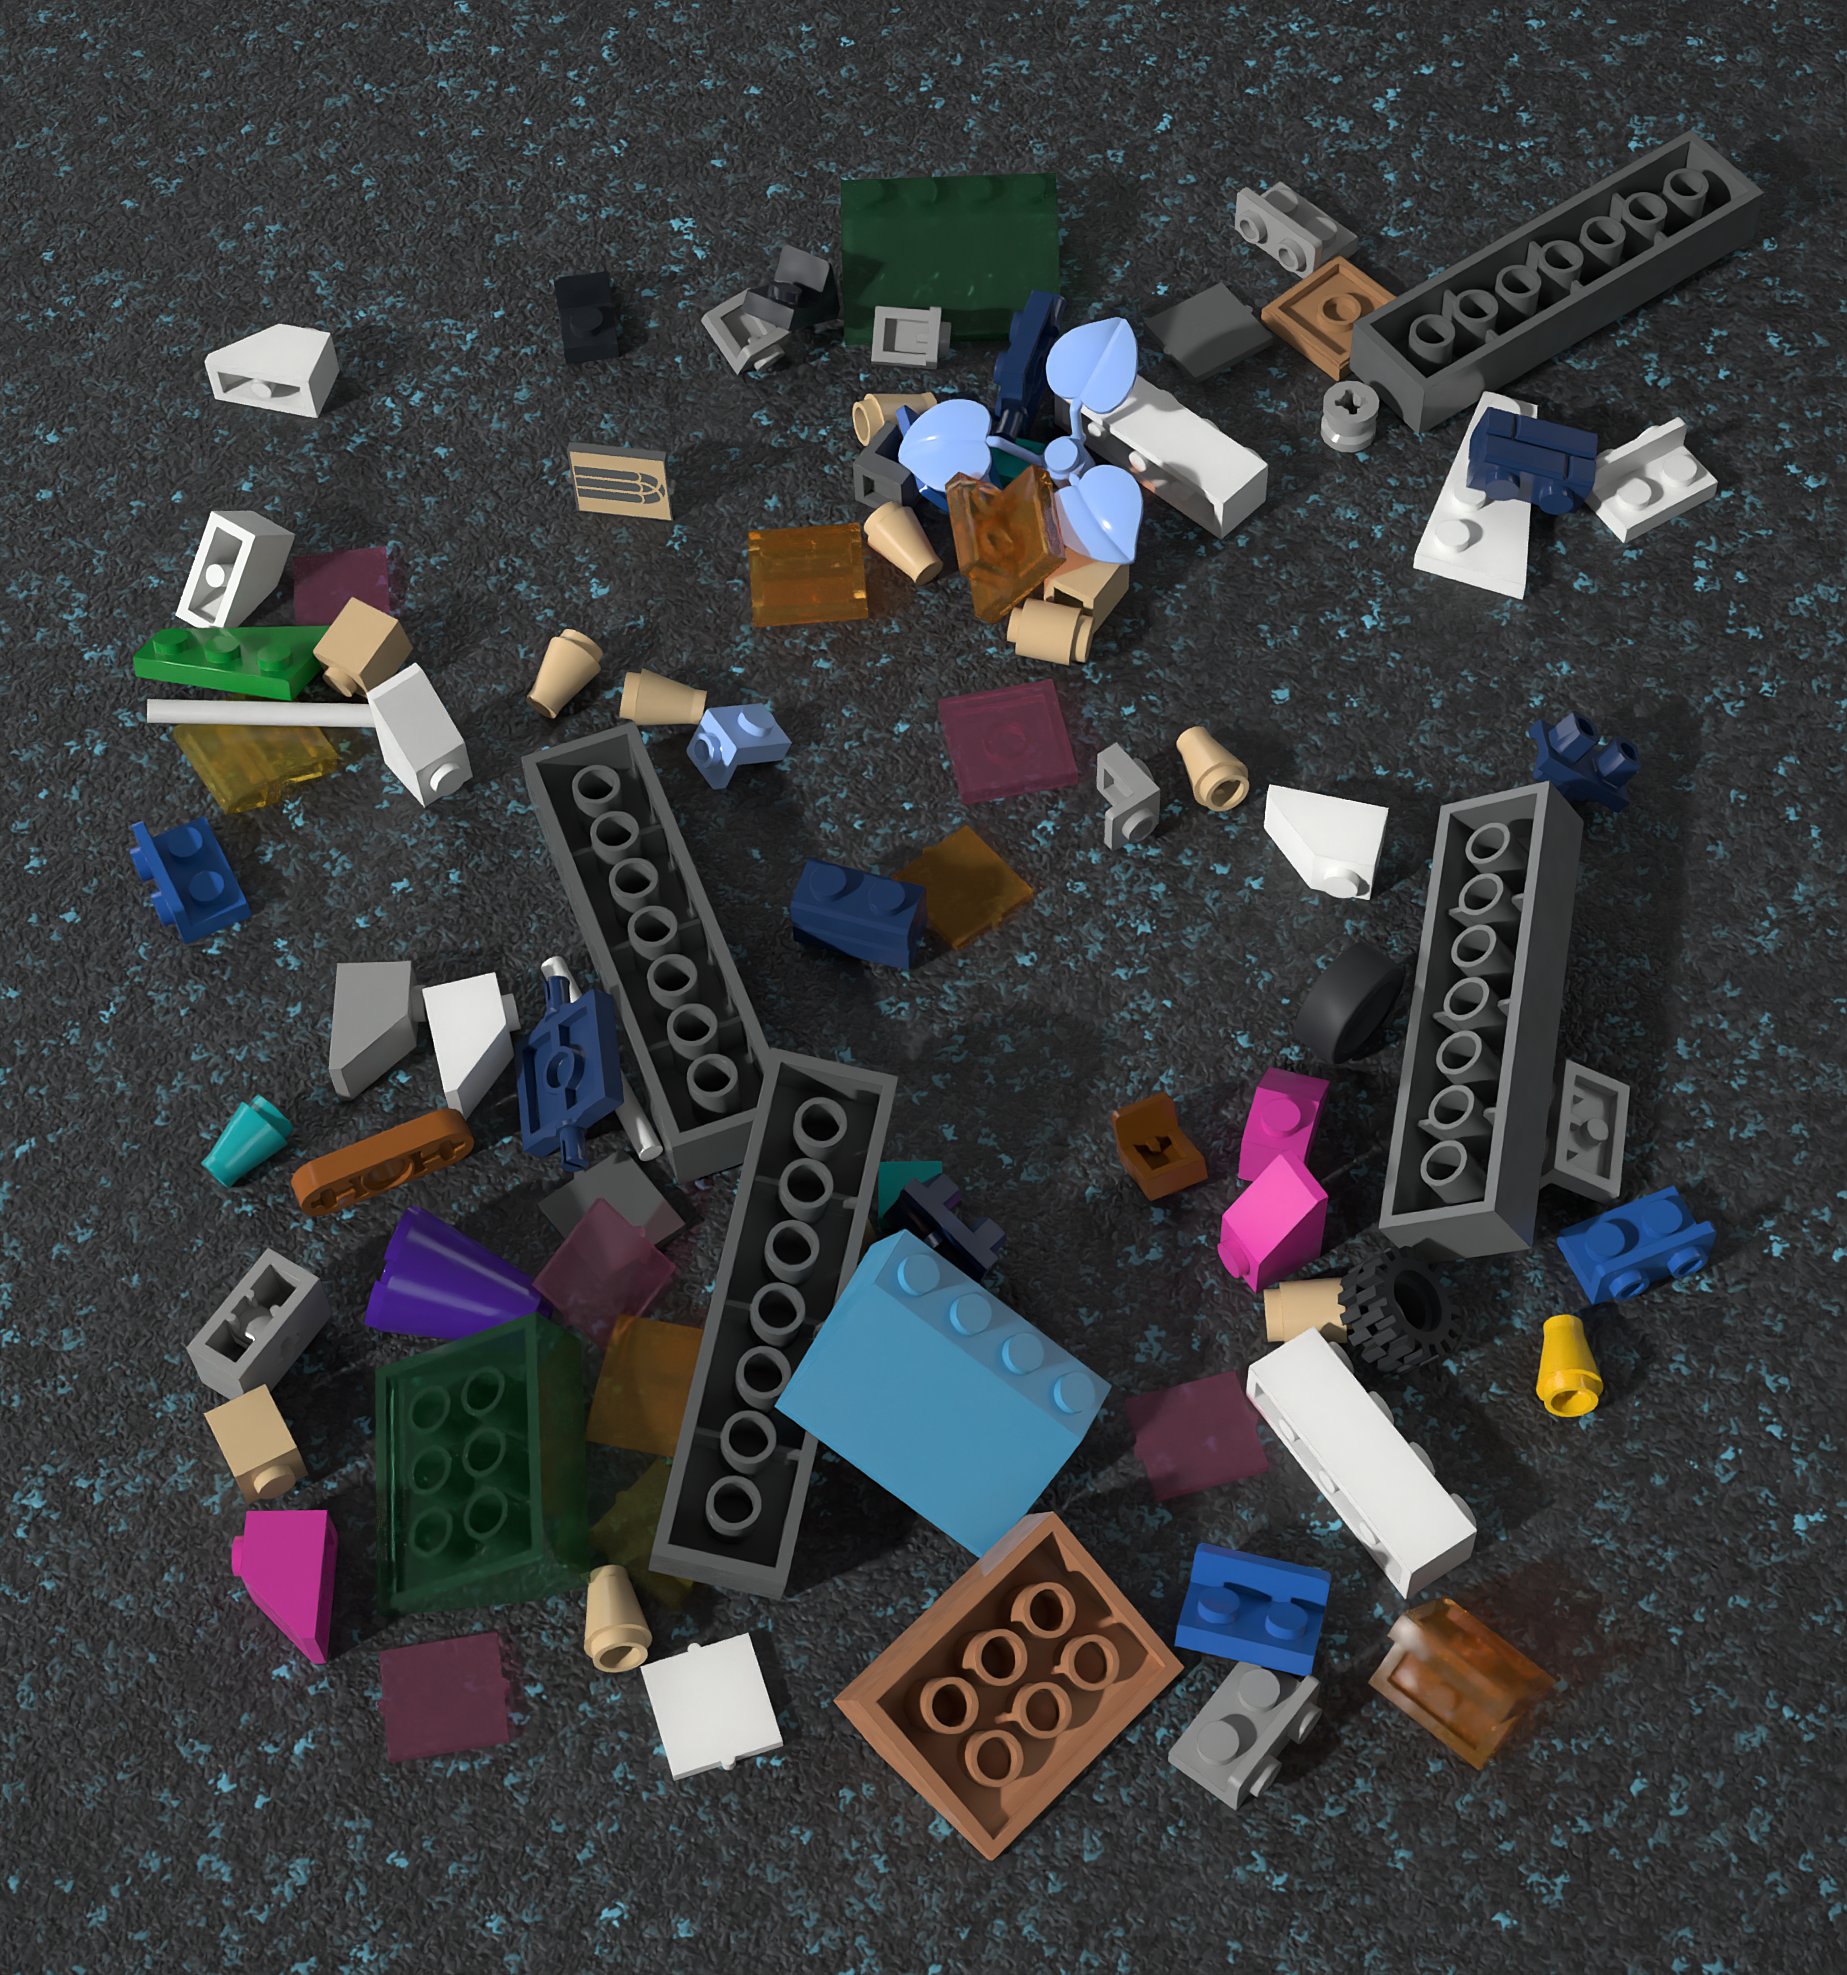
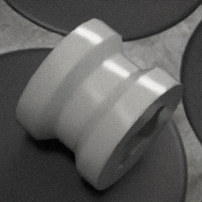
M1359 381L1339 382L1330 387L1324 395V416L1321 422V436L1324 442L1331 448L1340 452L1352 453L1365 449L1373 442L1376 434L1377 422L1375 419L1378 416L1379 398L1369 385Z

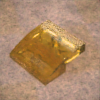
M236 693L220 700L300 702L297 697L292 701L242 693ZM179 724L174 727L172 737L226 815L279 802L283 785L334 773L338 760L337 753L317 726Z

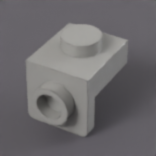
M750 288L708 311L701 320L737 375L753 365L760 372L777 362L785 354L782 347L792 331H787L780 327L776 328L773 324L742 312L747 290H751Z
M876 306L871 364L937 369L938 355L949 356L951 322H941V307L930 306L929 311Z
M1117 742L1098 753L1097 789L1113 806L1105 813L1104 843L1112 851H1116L1129 842L1136 843L1143 840L1159 824L1161 789L1154 783L1153 776L1145 763L1139 758L1132 759Z

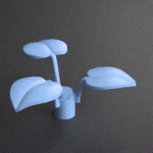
M1120 317L1089 323L1067 332L1052 347L1046 364L1047 380L1056 395L1064 399H1073L1070 406L1072 434L1070 437H1059L1050 442L1045 448L1043 455H1036L999 436H989L992 424L989 411L977 402L966 399H953L933 406L913 423L900 446L898 453L899 462L932 489L944 493H961L974 488L986 477L992 465V455L989 447L999 448L1034 465L1037 470H1045L1060 489L1052 495L1048 502L1047 519L1053 534L1062 544L1070 550L1095 561L1121 565L1133 564L1136 560L1137 541L1143 518V496L1141 489L1133 476L1124 469L1112 465L1096 466L1094 459L1083 446L1086 435L1083 432L1081 420L1083 404L1097 414H1108L1120 407L1130 395L1138 371V346L1131 326L1126 319Z

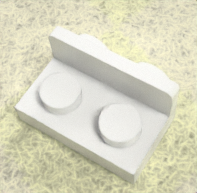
M1680 417L1662 426H1652L1646 429L1637 439L1615 450H1605L1594 459L1596 462L1595 483L1585 502L1624 544L1715 496L1718 481L1683 445L1687 424Z

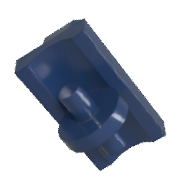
M1575 710L1556 726L1539 718L1528 729L1529 736L1538 743L1537 766L1533 771L1534 779L1540 782L1550 780L1568 803L1572 800L1582 803L1589 797L1616 813H1619L1630 803L1625 784L1642 767L1638 749L1633 743L1621 736L1614 737L1599 752L1593 748L1600 742L1597 727L1589 718Z
M939 1173L923 1183L914 1177L902 1188L899 1197L886 1211L883 1218L897 1233L907 1229L979 1284L999 1259L996 1253L1005 1241L1006 1233L990 1218L980 1216L967 1228L951 1212L961 1201L962 1196L960 1189L944 1173Z

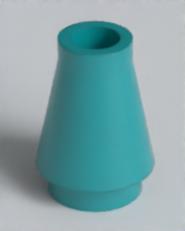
M257 1095L248 1105L241 1102L212 1151L201 1164L212 1176L229 1189L240 1177L287 1146L288 1142L285 1138L295 1128L273 1105L262 1096Z

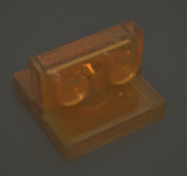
M1031 464L1004 490L962 472L955 474L945 484L960 574L969 577L976 618L991 624H995L1067 561L1050 472L1034 464Z
M1445 1595L1403 1612L1387 1635L1395 1641V1644L1368 1683L1480 1771L1489 1765L1524 1712L1541 1703L1556 1680Z

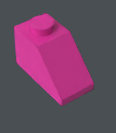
M1273 1067L1267 1069L1257 1086L1243 1134L1238 1178L1254 1182L1281 1152L1290 1147L1307 1167L1330 1081Z
M1291 1147L1281 1152L1222 1215L1221 1238L1218 1244L1220 1258L1230 1274L1235 1278L1243 1276L1255 1294L1320 1258L1328 1195Z
M246 1511L244 1535H236L232 1545V1570L234 1576H241L254 1603L313 1664L327 1663L339 1539L328 1511Z

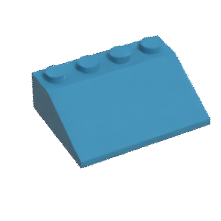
M904 1229L871 1244L774 1407L974 1555L981 1558L1024 1517L1078 1447L1112 1385L907 1229Z

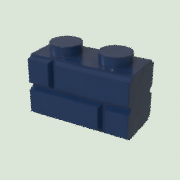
M1487 407L1470 438L1468 456L1470 462L1467 467L1466 487L1483 491L1489 498L1497 501L1515 499L1539 505L1541 510L1549 514H1576L1595 483L1596 462L1594 459L1597 453L1598 434Z
M809 858L790 905L794 942L909 971L912 968L928 923L927 907H925L927 903L926 887L905 881L896 882L889 877Z

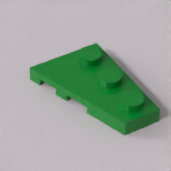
M330 626L160 629L133 656L136 677L292 701L322 669L313 650Z

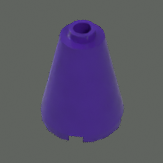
M411 1206L405 1210L383 1258L387 1260L381 1281L376 1280L366 1311V1326L381 1332L525 1349L530 1337L542 1341L555 1304L544 1300L547 1292L546 1286L426 1209Z

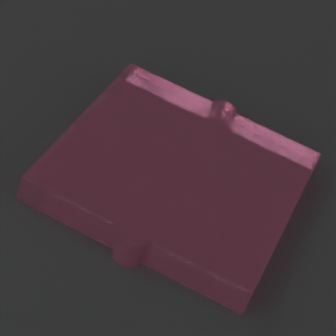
M386 546L349 551L338 547L332 553L293 557L296 626L332 625L352 597L391 616Z
M602 1197L594 1201L531 1285L564 1314L563 1321L567 1326L576 1325L606 1354H612L676 1266L644 1237L645 1229L642 1226L633 1227Z
M1235 1371L1129 1398L1124 1402L1137 1441L1134 1446V1455L1138 1459H1143L1157 1502L1268 1472L1269 1465L1255 1429L1258 1424V1415L1255 1412H1249Z
M497 1632L379 1651L383 1698L377 1701L376 1706L379 1713L385 1718L387 1751L390 1763L510 1743L505 1696L511 1692V1685L508 1679L503 1678Z

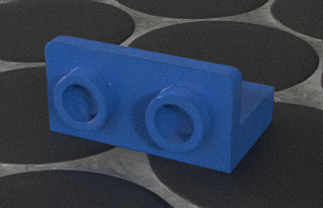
M205 815L154 837H150L143 821L131 825L139 845L128 850L135 868L143 883L154 879L159 890L149 895L163 927L175 923L184 944H188L252 916L249 905Z
M1673 1185L1559 1230L1556 1243L1594 1306L1612 1298L1619 1302L1634 1298L1642 1293L1650 1283L1669 1275H1673L1674 1278H1683L1695 1273L1707 1263L1717 1231L1711 1221L1701 1224L1696 1223Z
M1200 1543L1194 1556L1190 1584L1177 1627L1175 1646L1301 1676L1311 1675L1332 1576L1327 1571Z

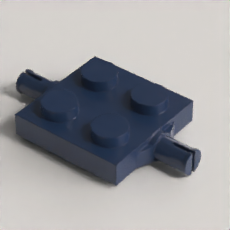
M1033 289L1025 310H1016L1013 316L1009 337L1010 349L1009 351H1000L994 369V384L1001 385V390L998 394L994 411V420L999 423L993 436H999L1014 444L1016 443V438L1028 439L1049 384L1046 374L1047 358L1052 347L1055 345V339L1059 336L1061 330L1060 323L1068 307L1066 306L1068 305L1067 300L1061 295Z
M555 975L548 977V981L544 980L543 982L547 1009L544 1018H542L531 1033L513 1045L523 1152L544 1158L560 1147L562 1169L568 1172H578L584 1170V1167L587 1168L589 1165L585 1142L587 1129L624 1104L617 1030L612 995L593 988L571 1003L570 980L565 976Z

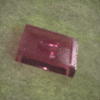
M1052 679L938 700V713L962 805L1078 784V770Z

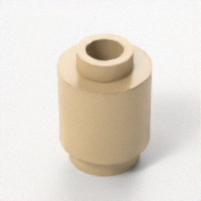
M1027 598L1023 608L1014 607L1012 610L1007 631V641L1016 643V655L1069 666L1072 664V661L1086 663L1093 639L1095 617L1082 615L1081 608Z
M1342 1277L1279 1282L1280 1288L1265 1289L1264 1304L1268 1342L1284 1341L1285 1344L1314 1326L1327 1343L1332 1341L1347 1343V1329H1353L1352 1325L1343 1326L1340 1314L1348 1310L1347 1307L1338 1304V1294L1344 1291L1343 1287L1340 1286Z

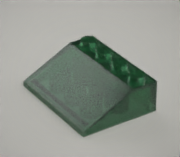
M1056 173L841 180L845 345L873 344L876 306L929 311L930 306L941 307V322H951L950 342L1010 340L1013 316L1016 310H1025L1033 289L1060 295ZM1060 323V328H1061V330H1060L1059 336H1058L1057 338H1061V337H1062V326H1061V323Z
M533 1312L375 1369L376 1597L378 1614L389 1617L531 1602L591 1583L581 1339L537 1312Z

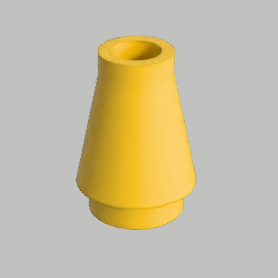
M1573 1315L1551 1317L1543 1325L1544 1342L1536 1388L1537 1395L1544 1401L1545 1408L1554 1415L1577 1417L1587 1414L1597 1406L1598 1396L1603 1391V1382L1584 1336L1583 1323L1578 1317Z

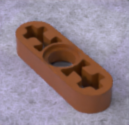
M452 1108L436 1110L306 1163L294 1173L291 1185L300 1207L306 1215H328L460 1161L472 1150L474 1139L463 1114L459 1110Z

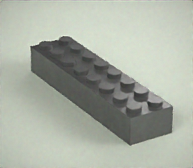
M1689 130L1353 323L1349 368L1366 385H1369L1376 392L1377 396L1408 426L1420 435L1480 400L1484 391L1494 392L1754 239L1765 192L1693 130Z
M635 721L522 756L521 761L529 799L605 993L613 996L616 1024L678 1184L680 1185L744 1163L770 1049Z
M1550 780L1442 805L1440 808L1379 1222V1230L1398 1248L1403 1246L1412 1247L1414 1256L1420 1252L1424 1253L1430 1258L1428 1264L1532 1249L1584 824L1582 818Z
M771 1047L652 1549L649 1571L781 1600L787 1584L818 1438L774 1406L856 1271L898 1076Z

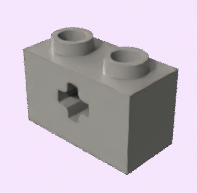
M267 1248L186 1348L202 1383L230 1400L266 1384L269 1392H271L333 1314L320 1278Z

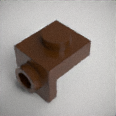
M1161 1092L1112 1112L1111 1121L1120 1162L1150 1201L1162 1196L1176 1194L1185 1187L1208 1179L1205 1159L1179 1128L1174 1101L1167 1092Z

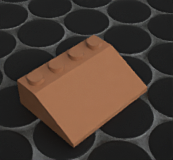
M1054 1511L1025 1515L833 1701L875 1751L988 1860L993 1861L1185 1667Z

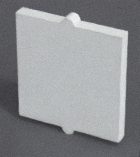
M749 1633L704 1647L697 1643H692L688 1647V1652L640 1666L674 1781L719 1766H723L726 1770H732L738 1760L783 1746L782 1737Z

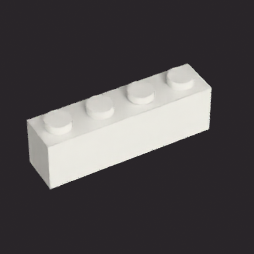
M1139 375L1136 377L1134 387L1128 398L1113 412L1097 414L1083 404L1081 420L1082 429L1086 435L1084 442L1086 446L1116 467L1127 471L1136 481L1219 539L1224 538L1265 502L1268 464L1254 450L1247 447L1244 448L1222 433L1213 422L1200 418L1178 403L1172 394L1165 390H1159ZM1055 394V424L1069 434H1072L1070 406L1073 399H1064Z
M1313 1326L1249 1366L1246 1396L1406 1600L1471 1557L1477 1534L1475 1517L1469 1506L1459 1495L1455 1493L1449 1495L1434 1477L1435 1470L1426 1452L1415 1442L1408 1444L1393 1426L1394 1419L1385 1401L1374 1391L1367 1393L1353 1376L1354 1369L1345 1351L1336 1342L1327 1343Z

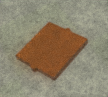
M967 825L935 847H924L921 857L890 877L896 882L905 881L926 887L927 903L925 907H927L928 923L957 952L990 928L1000 929L1004 918L1034 898V890Z

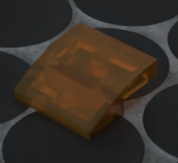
M860 522L747 531L754 628L868 619Z
M619 1313L601 1368L584 1440L674 1458L704 1330Z

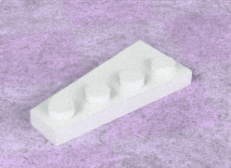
M1484 391L1416 550L1413 568L1523 600L1526 584L1531 503L1515 499L1508 501L1491 499L1483 491L1467 488L1466 479L1467 467L1470 462L1468 460L1470 438L1487 407L1537 419L1538 405Z

